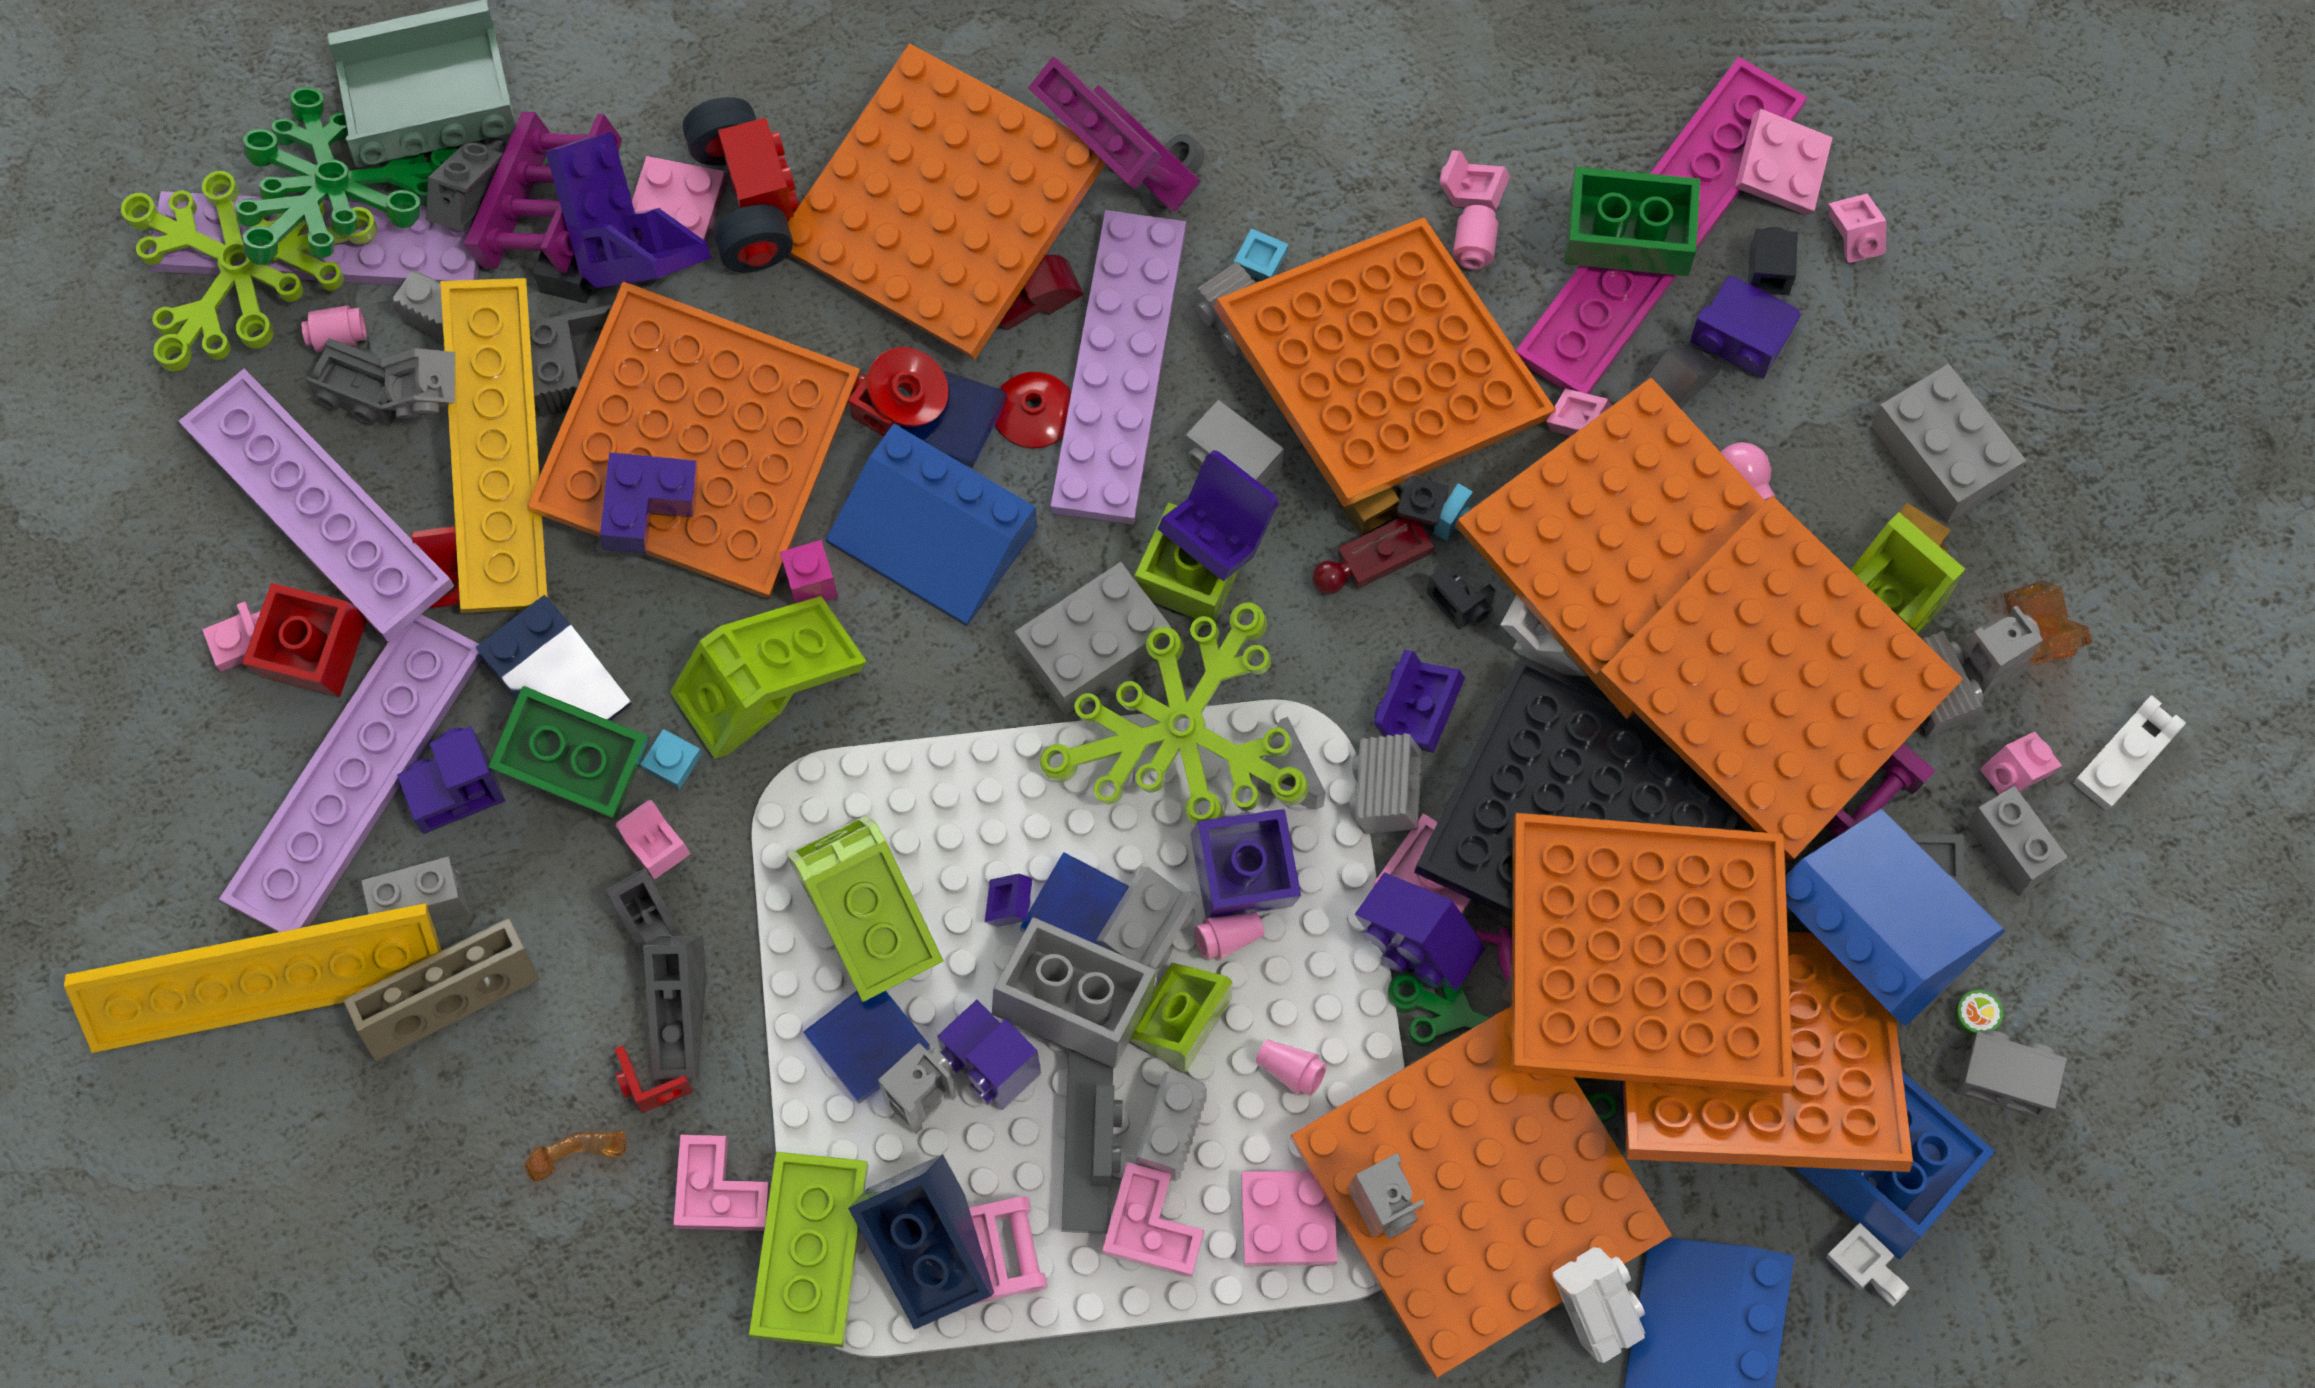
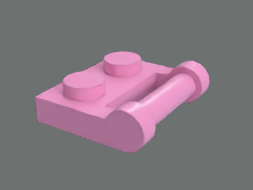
M1014 1197L969 1207L994 1290V1294L991 1297L975 1304L1019 1294L1036 1293L1047 1289L1045 1273H1041L1039 1270L1028 1219V1213L1032 1211L1029 1197ZM1010 1218L1022 1276L1008 1279L996 1224L997 1219Z

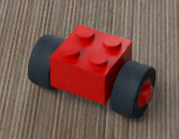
M721 97L699 104L689 111L683 120V133L687 141L689 153L695 161L701 164H727L739 209L724 216L715 226L714 238L720 259L726 268L736 272H754L772 267L784 260L792 251L793 238L788 221L791 217H794L793 212L799 207L795 184L790 167L787 166L785 160V152L779 131L770 132L766 117L756 120L753 108L743 99Z

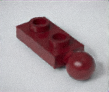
M1401 517L1338 547V556L1342 562L1337 563L1327 560L1319 563L1313 570L1312 582L1319 592L1330 595L1339 592L1344 587L1346 579L1351 577L1355 586L1359 589L1432 554L1434 546L1420 522Z

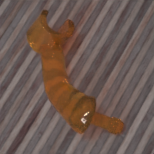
M621 1130L611 1133H573L551 1146L538 1147L532 1151L529 1159L525 1162L526 1170L530 1178L536 1182L552 1175L556 1171L553 1162L571 1153L586 1151L603 1157L619 1158L627 1151L626 1134Z

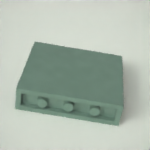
M479 0L327 34L329 46L336 64L349 136H346V140L356 168L458 146L465 142L470 143L513 133L516 123L495 26L487 0Z

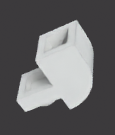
M1516 595L1501 623V626L1517 641L1513 649L1518 654L1562 674L1587 676L1583 669Z

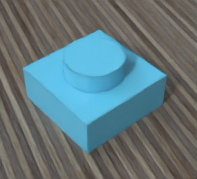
M1251 228L1234 259V263L1239 262L1247 274L1263 281L1277 274L1288 253L1289 244Z
M1459 483L1457 484L1443 506L1439 522L1434 526L1433 534L1448 542L1457 529V520L1472 509L1470 508L1473 491Z
M663 729L640 766L644 772L680 790L701 758L702 752L700 748Z

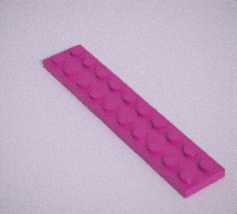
M1741 57L1736 59L1650 173L1701 179L1696 251L1742 191L1735 188V183L1753 113L1763 109L1794 121L1805 106L1808 98ZM1579 266L1515 353L1520 356L1529 369L1559 388L1590 394L1678 275Z

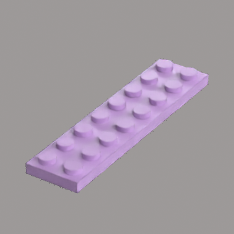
M161 191L157 208L158 213L177 221L168 204V200L174 192ZM190 193L197 204V210L194 214L197 231L225 245L217 207L211 205L204 194ZM238 196L236 202L234 203L235 210H236V204H237L240 200H243V199L262 200V199H261L260 197H256V196ZM324 200L326 212L323 220L326 228L332 227L331 215L333 211L330 202ZM180 202L177 208H184L189 202ZM348 202L350 209L363 207L372 213L378 227L373 240L367 244H355L349 240L334 244L333 254L325 258L315 257L309 251L305 252L323 262L336 263L343 273L344 282L402 285L413 270L439 283L440 281L478 280L480 268L478 261L464 245L471 226L465 232L428 221L426 220L427 206H420V217L413 226L399 228L391 223L385 212L362 202ZM278 214L269 215L266 221L275 220ZM239 224L242 239L244 232L252 226ZM361 226V227L357 228V230L355 231V233H357V232H362V231H364L367 227H366V226ZM307 227L301 235L309 233ZM153 230L152 236L156 238L164 236V234ZM150 247L149 254H152L157 247ZM190 247L165 253L161 262L155 265H148L150 270L154 272L219 275L221 272L217 260ZM238 260L234 266L241 265L246 260ZM281 260L266 264L282 273H293L299 280L318 281L316 277ZM330 272L326 274L324 280L333 279L336 273Z
M1105 210L1052 495L1051 513L1131 525L1135 524L1185 239L1186 221Z
M245 368L179 420L184 430L339 592L360 611L363 617L387 642L454 587L450 578L416 543L412 542V539Z
M422 614L387 643L219 898L225 906L276 933L310 926L401 784L397 774L407 771V768L416 762L482 660L475 648L479 643Z

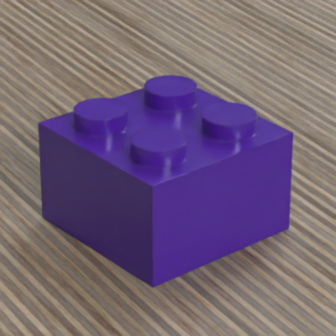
M1285 809L1197 821L1190 835L1205 918L1293 907L1301 897Z
M1386 872L1382 874L1354 914L1365 929L1363 933L1365 938L1380 949L1383 953L1381 960L1388 967L1399 973H1403L1405 969L1413 972L1422 982L1434 988H1437L1440 984L1457 991L1486 949L1453 900Z

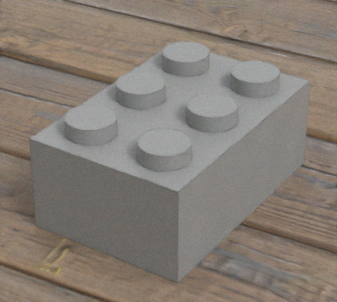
M1949 363L1882 403L1871 425V428L1946 523H1949L2014 483L2026 462V459Z
M1119 562L1014 631L1017 652L1066 716L1075 710V702L1082 694L1091 693L1097 696L1151 660L1152 657L1146 649L1148 635L1156 628H1171V626L1123 563ZM1160 638L1156 643V648L1160 650L1167 648L1170 638Z
M1033 917L993 988L992 1015L1003 1020L1007 1019L1014 1025L1115 1068L1153 997L1156 970Z

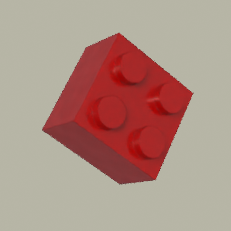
M271 583L242 664L262 678L340 697L367 620L348 601Z

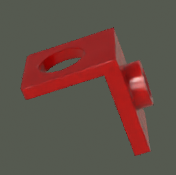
M861 374L857 378L852 395L848 399L851 418L884 437L894 423L886 419L878 410L871 407L872 401L867 390V375ZM871 417H873L874 419H876V420H877L878 422H880L882 425L876 423Z
M455 527L412 532V542L416 543L450 578L452 583L456 585L453 592L443 595L429 608L460 604Z
M622 1045L615 1048L623 1069L615 1073L625 1098L633 1095L642 1113H646L693 1092L685 1075L644 1092L625 1047Z

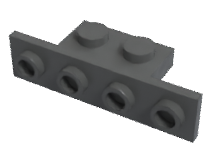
M1069 1050L1061 1232L1107 1234L1110 1181L1112 1173H1120L1121 1145H1113V1127H1122L1123 1100H1114L1113 1067L1074 1050Z

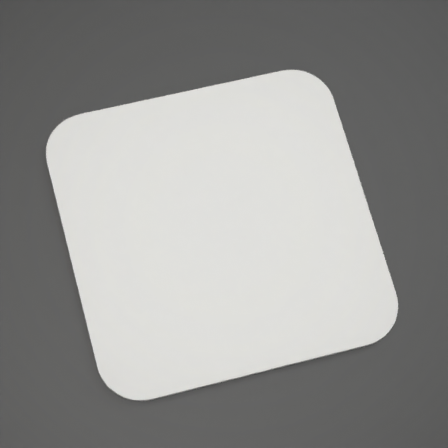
M1276 699L1206 706L1202 713L1207 729L1235 745L1264 738L1268 730L1277 727L1279 720L1288 716L1326 792L1324 807L1317 810L1300 804L1285 805L1275 795L1258 790V778L1250 774L1252 784L1259 791L1260 801L1252 810H1241L1231 799V791L1234 784L1228 761L1198 745L1208 790L1221 801L1224 808L1223 818L1285 809L1301 897L1293 907L1256 912L1262 921L1264 936L1220 961H1216L1214 958L1205 960L1198 950L1194 936V928L1203 923L1205 912L1190 835L1195 825L1186 814V803L1191 794L1181 752H1178L1164 775L1165 783L1159 791L1154 793L1146 792L1136 781L1138 769L1152 761L1163 742L1147 746L1122 787L1123 794L1121 799L1111 805L1102 803L1095 796L1094 784L1100 777L1110 773L1121 754L1079 765L1075 775L1064 782L1051 780L1042 771L1040 766V758L1043 751L1053 744H1063L1068 748H1073L1117 735L1096 722H1085L1083 720L820 750L792 762L772 779L761 795L755 809L752 822V851L776 1152L865 1160L869 1164L865 1190L943 1154L965 1193L969 1207L1014 1197H1029L1032 1211L1028 1213L1035 1252L1039 1270L1041 1273H1045L1048 1286L1047 1289L1036 1293L1019 1294L970 1305L914 1330L860 1231L844 1348H833L859 1357H894L1347 1303L1367 1298L1381 1291L1336 1214V1265L1244 1267L1241 1173L1309 1170L1290 1139L1291 1134L1405 1068L1397 1012L1387 995L1388 986L1392 980L1390 967L1381 960L1383 953L1380 949L1365 938L1363 934L1365 929L1354 915L1373 889L1377 877L1371 836L1363 830L1357 821L1353 820L1350 813V797L1352 794H1357V781L1352 771V759L1356 752L1345 733L1331 719L1307 705ZM1145 714L1122 716L1141 728L1159 723ZM1187 718L1180 719L1176 723V730L1180 732L1185 731L1190 725V720ZM1054 755L1050 760V766H1060L1063 763V755ZM1148 772L1144 776V784L1151 785L1155 783L1157 772ZM1108 783L1104 785L1101 791L1102 796H1111L1115 791V784ZM1250 789L1242 790L1238 795V801L1241 803L1250 801L1253 791ZM1208 801L1198 803L1196 814H1206L1210 809V803ZM866 815L877 823L886 839L944 962L862 1002L822 919L818 916L786 854ZM1141 867H1150L1180 891H1192L1199 896L1197 903L1193 907L1195 915L1192 921L1184 930L1179 931L1170 945L1173 950L1166 963L1162 967L1155 969L1154 990L1173 962L1227 976L1232 980V999L1186 1073H1183L1131 1041L1126 1046L1117 1066L1113 1068L1114 1100H1123L1122 1127H1113V1145H1121L1120 1173H1112L1110 1181L1108 1228L1126 1163L1136 1164V1155L1164 1071L1203 1082L1207 1088L1204 1110L1201 1111V1119L1198 1120V1128L1195 1129L1193 1144L1190 1145L1187 1162L1184 1163V1170L1181 1171V1179L1170 1181L1160 1217L1161 1219L1204 1230L1192 1278L1104 1255L1102 1249L1107 1234L1061 1232L1068 1052L1071 1049L1012 1024L1038 1050L1041 1074L1008 1106L1001 1110L993 1101L988 1106L985 1105L969 1087L972 1082L962 1070L957 1074L950 1070L955 1078V1081L952 1083L956 1098L952 1100L946 1093L942 1095V1102L939 1108L922 1123L923 1129L917 1134L886 1104L878 1082L879 1078L918 1043L928 1052L933 1048L941 1052L942 1049L939 1046L937 1035L976 999L992 1014L993 988L1033 917L1103 947L1096 942V939ZM1018 873L1033 878L1030 895L1031 904L1027 921L1000 927L984 922L991 879ZM994 1016L1000 1023L1004 1021L1003 1019ZM1267 1039L1275 1043L1278 1042L1319 1054V1060L1327 1064L1325 1076L1319 1088L1312 1096H1308L1305 1093L1297 1095L1256 1063L1258 1052ZM1010 1218L997 1219L996 1224L1008 1279L1022 1276Z

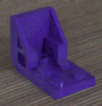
M613 131L545 151L579 273L596 288L619 285L623 281L632 283L657 279L711 258L705 240L660 208L634 211Z

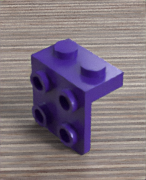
M1728 277L1710 307L1704 306L1697 317L1690 342L1764 379L1799 321L1800 311L1796 307L1737 277Z
M1214 450L1205 457L1188 499L1162 517L1158 530L1222 581H1225L1254 558L1278 506V499L1271 491L1226 456Z

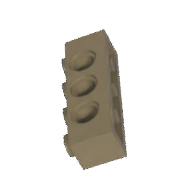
M508 918L344 999V1003L358 1034L376 1062L540 980Z

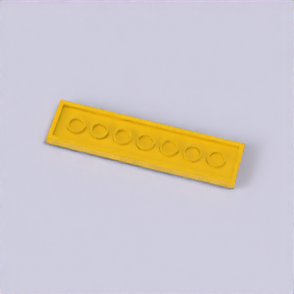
M526 278L440 281L444 351L455 352V403L448 405L460 612L525 610L543 595L547 597L542 516L528 511L527 504L539 479Z
M427 903L66 974L64 988L92 1053L344 1003V999L441 952L442 949Z

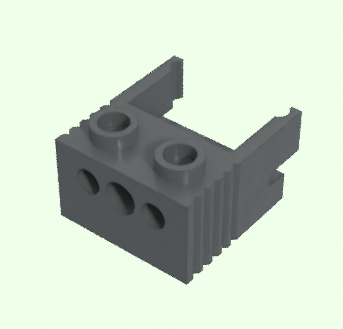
M613 304L565 313L560 317L555 315L553 318L546 317L545 320L540 318L538 321L531 320L529 322L534 399L542 417H547L549 414L555 415L557 412L562 414L564 411H568Z

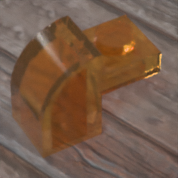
M2041 580L2003 593L2008 615L2012 608L2017 605L2022 613L2030 616L2039 627L2040 636L2043 641L2030 660L2035 665H2040L2054 659L2074 656L2078 653L2077 648L2092 644L2089 627L2069 620L2062 587Z

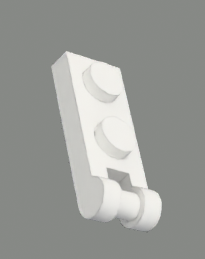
M2153 695L2143 703L2138 711L2073 782L2078 789L2107 812L2186 724L2179 716L2175 715L2172 717L2160 708L2162 703ZM2147 720L2161 730L2156 737L2142 728Z

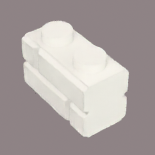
M1593 1247L1578 1256L1576 1262L1570 1261L1553 1272L1552 1277L1581 1345L1598 1363L1607 1362L1621 1353V1348L1628 1349L1645 1338V1332L1639 1319L1645 1315V1311L1636 1295L1632 1291L1627 1290L1625 1284L1631 1281V1276L1617 1256L1611 1259L1600 1247Z

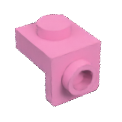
M1453 150L1447 164L1441 170L1440 185L1453 206L1483 205L1492 210H1497L1510 175L1504 166L1469 164L1462 151Z
M2033 732L2005 745L1981 768V772L2000 795L2013 786L2021 793L2027 787L2053 775L2062 765L2053 755L2050 746L2036 732Z
M648 800L615 825L632 853L654 880L691 854L684 842L665 821L652 800Z

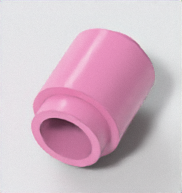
M1471 205L1463 210V214L1459 216L1453 257L1464 268L1479 270L1493 262L1499 226L1494 210L1483 205Z
M349 305L310 311L308 312V321H302L301 323L306 346L313 345L316 353L325 350V344L329 338L351 347L357 346L359 341L367 340L365 320L360 307L351 309Z

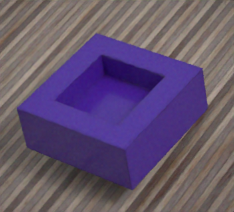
M1018 873L991 879L984 922L1000 927L1027 921L1031 904L1030 895L1033 878Z

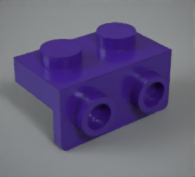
M1404 650L1399 663L1392 670L1391 682L1386 694L1376 707L1374 725L1383 737L1387 735L1394 736L1395 734H1410L1421 751L1434 753L1465 680L1464 675L1459 669L1423 663L1414 651Z

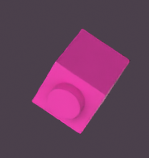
M822 540L780 552L795 603L822 596L825 601L838 598Z

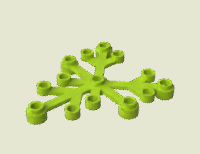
M214 171L208 174L202 182V191L211 205L217 207L225 245L197 231L194 219L197 204L192 195L187 191H176L168 200L169 207L176 216L177 221L158 213V209L151 197L144 193H133L127 196L121 204V214L131 228L137 230L151 228L164 234V236L156 238L147 236L138 241L136 252L145 264H158L163 260L165 253L190 247L217 260L221 271L200 301L175 308L161 307L154 312L152 317L153 324L158 332L164 336L157 340L153 352L161 367L167 371H181L188 366L192 357L190 347L202 330L204 333L202 347L209 358L221 360L230 353L231 345L221 331L216 310L234 284L236 285L243 314L236 323V331L243 344L253 349L267 346L273 338L274 330L267 316L260 312L252 278L275 288L281 299L287 302L296 301L303 294V285L295 274L282 273L267 265L254 264L244 254L243 239L239 223L236 220L234 206L239 196V188L232 175L225 171ZM228 190L224 195L217 196L219 192ZM324 201L319 204L322 217L326 212ZM180 202H189L186 207L180 209L177 208V205ZM363 207L351 208L357 214V228L361 226L367 227L362 232L340 235L335 233L332 227L326 228L333 235L334 244L348 240L355 244L371 242L378 229L372 213ZM147 212L143 217L137 218L140 213ZM284 213L278 214L277 218L273 221H266L269 215L262 216V221L252 227L264 226L269 228ZM304 219L278 243V254L274 257L273 261L281 260L316 277L321 287L325 290H336L344 282L343 273L336 263L323 262L305 253L308 252L309 233L301 235L307 227ZM157 247L152 254H144L148 248ZM238 260H246L241 265L234 266ZM330 272L336 273L333 279L324 280L326 274ZM287 284H296L291 291H283ZM173 317L170 324L161 325L163 319ZM263 330L260 335L251 337L253 332ZM214 342H223L220 348L210 349ZM181 353L176 359L169 360L172 354Z
M1249 602L1236 606L1230 615L1232 629L1220 649L1217 643L1219 629L1215 622L1206 616L1199 617L1193 621L1190 632L1200 646L1206 672L1188 701L1177 662L1183 654V641L1172 628L1159 627L1154 629L1147 637L1146 649L1153 660L1159 663L1169 707L1146 695L1143 689L1133 681L1122 683L1117 689L1116 697L1125 709L1137 710L1159 723L1141 728L1104 707L1094 694H1082L1077 698L1074 706L1077 715L1083 721L1096 722L1117 735L1073 748H1068L1063 744H1053L1047 747L1041 755L1040 766L1042 771L1051 780L1064 782L1075 775L1079 765L1121 754L1110 773L1100 777L1094 784L1095 796L1102 803L1111 805L1121 799L1123 794L1122 787L1147 746L1163 742L1152 761L1138 769L1136 781L1146 792L1154 793L1159 791L1165 783L1164 775L1180 751L1191 794L1186 803V814L1189 820L1196 825L1197 821L1223 818L1224 815L1221 801L1208 790L1198 745L1228 761L1234 784L1231 791V799L1239 809L1244 811L1252 810L1260 801L1259 791L1252 784L1250 774L1270 784L1273 794L1281 803L1290 806L1301 803L1309 791V784L1304 774L1294 767L1278 769L1261 759L1270 755L1282 757L1289 753L1292 748V739L1284 729L1279 727L1271 728L1265 733L1264 738L1235 745L1207 729L1202 715L1221 681L1248 673L1263 674L1270 668L1271 657L1267 650L1260 645H1252L1245 650L1243 656L1236 657L1246 641L1257 640L1265 633L1267 618L1258 605ZM1245 613L1254 614V619L1249 625L1240 624V618ZM1201 626H1212L1210 635L1203 638L1198 636V630ZM1160 638H1170L1167 648L1162 650L1156 648V643ZM1254 654H1263L1264 661L1261 665H1250V659ZM1131 689L1138 691V696L1133 702L1124 701V695L1127 691ZM1089 701L1096 703V708L1091 714H1083L1082 708L1085 703ZM1180 719H1189L1190 725L1185 731L1180 732L1176 730V723ZM1275 736H1284L1285 743L1281 748H1271L1270 743ZM1056 754H1062L1064 757L1063 763L1058 767H1051V758ZM1148 772H1157L1155 783L1151 785L1144 784L1143 779ZM1285 778H1295L1296 784L1293 789L1289 791L1281 789V782ZM1108 783L1115 784V791L1111 796H1102L1101 791L1104 785ZM1242 790H1252L1253 796L1250 801L1246 803L1238 801V795ZM1201 801H1208L1210 803L1209 811L1203 815L1196 814L1197 804Z

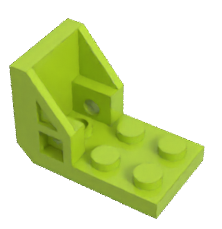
M1900 512L1886 524L1851 568V571L1917 635L1946 605L1966 570Z
M818 596L719 626L699 641L670 693L714 759L729 755L779 716L794 693L861 672L867 661L822 596Z
M865 815L786 854L818 916L822 919L862 1002L944 962L886 839L877 823Z

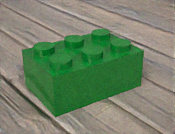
M1575 167L1569 195L1564 264L1689 276L1696 254L1701 179Z
M523 685L488 767L617 819L651 738Z

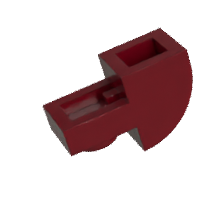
M1045 255L1001 320V326L1006 330H1010L1042 310L1050 315L1083 296L1084 293L1069 261L1060 255Z

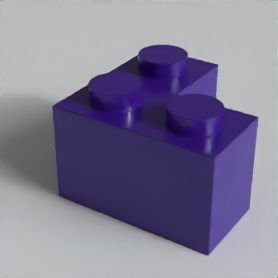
M609 452L600 530L602 549L646 554L650 513L694 517L698 479L697 462L694 460Z
M472 726L465 729L453 728L440 735L439 739L430 742L435 757L434 760L424 759L414 762L407 768V771L397 774L413 819L423 834L506 801L495 771L488 767L491 762Z
M978 999L937 1035L939 1046L942 1049L940 1053L952 1066L951 1070L955 1074L962 1070L972 1082L969 1085L970 1089L987 1106L993 1101L1003 1110L1041 1074L1038 1050L1007 1019L1000 1023Z

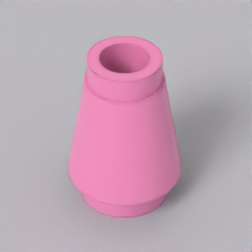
M1252 912L1249 914L1205 918L1201 925L1195 926L1194 936L1198 950L1205 960L1214 958L1216 961H1220L1256 941V939L1262 938L1264 936V928L1259 915L1256 912Z
M1270 1039L1263 1043L1256 1058L1257 1064L1261 1065L1297 1095L1305 1093L1308 1096H1312L1319 1088L1327 1069V1064L1319 1060V1054L1282 1043H1275Z

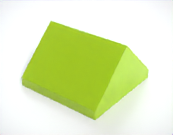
M1172 962L1153 991V997L1130 1041L1186 1073L1232 999V980L1224 975Z

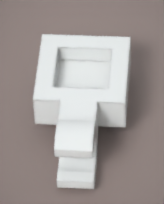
M1861 1223L1826 1257L1859 1291L1870 1282L1878 1294L1892 1307L1900 1301L1909 1289L1897 1275L1886 1267L1894 1255Z

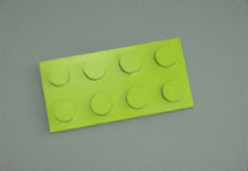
M776 1152L749 1332L751 1338L844 1348L860 1232L848 1208L865 1191L869 1166L867 1161Z

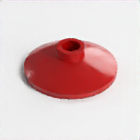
M909 347L889 349L875 359L867 375V390L873 405L886 419L898 425L906 427L926 425L935 420L946 406L949 393L946 376L938 363L920 350ZM897 388L905 389L909 394V398L903 396Z
M1044 372L1018 374L1007 380L995 395L992 413L996 428L1009 442L1023 448L1037 449L1055 444L1064 436L1072 392L1063 381L1051 374ZM1029 400H1039L1041 405L1037 408H1030L1026 403Z

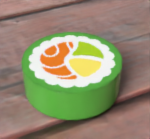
M1970 991L1957 1003L1954 1014L1955 1021L1964 1033L1972 1037L1977 1031L1981 1033L1985 1030L1995 1031L2003 1018L2002 1005L1993 994L1987 991Z

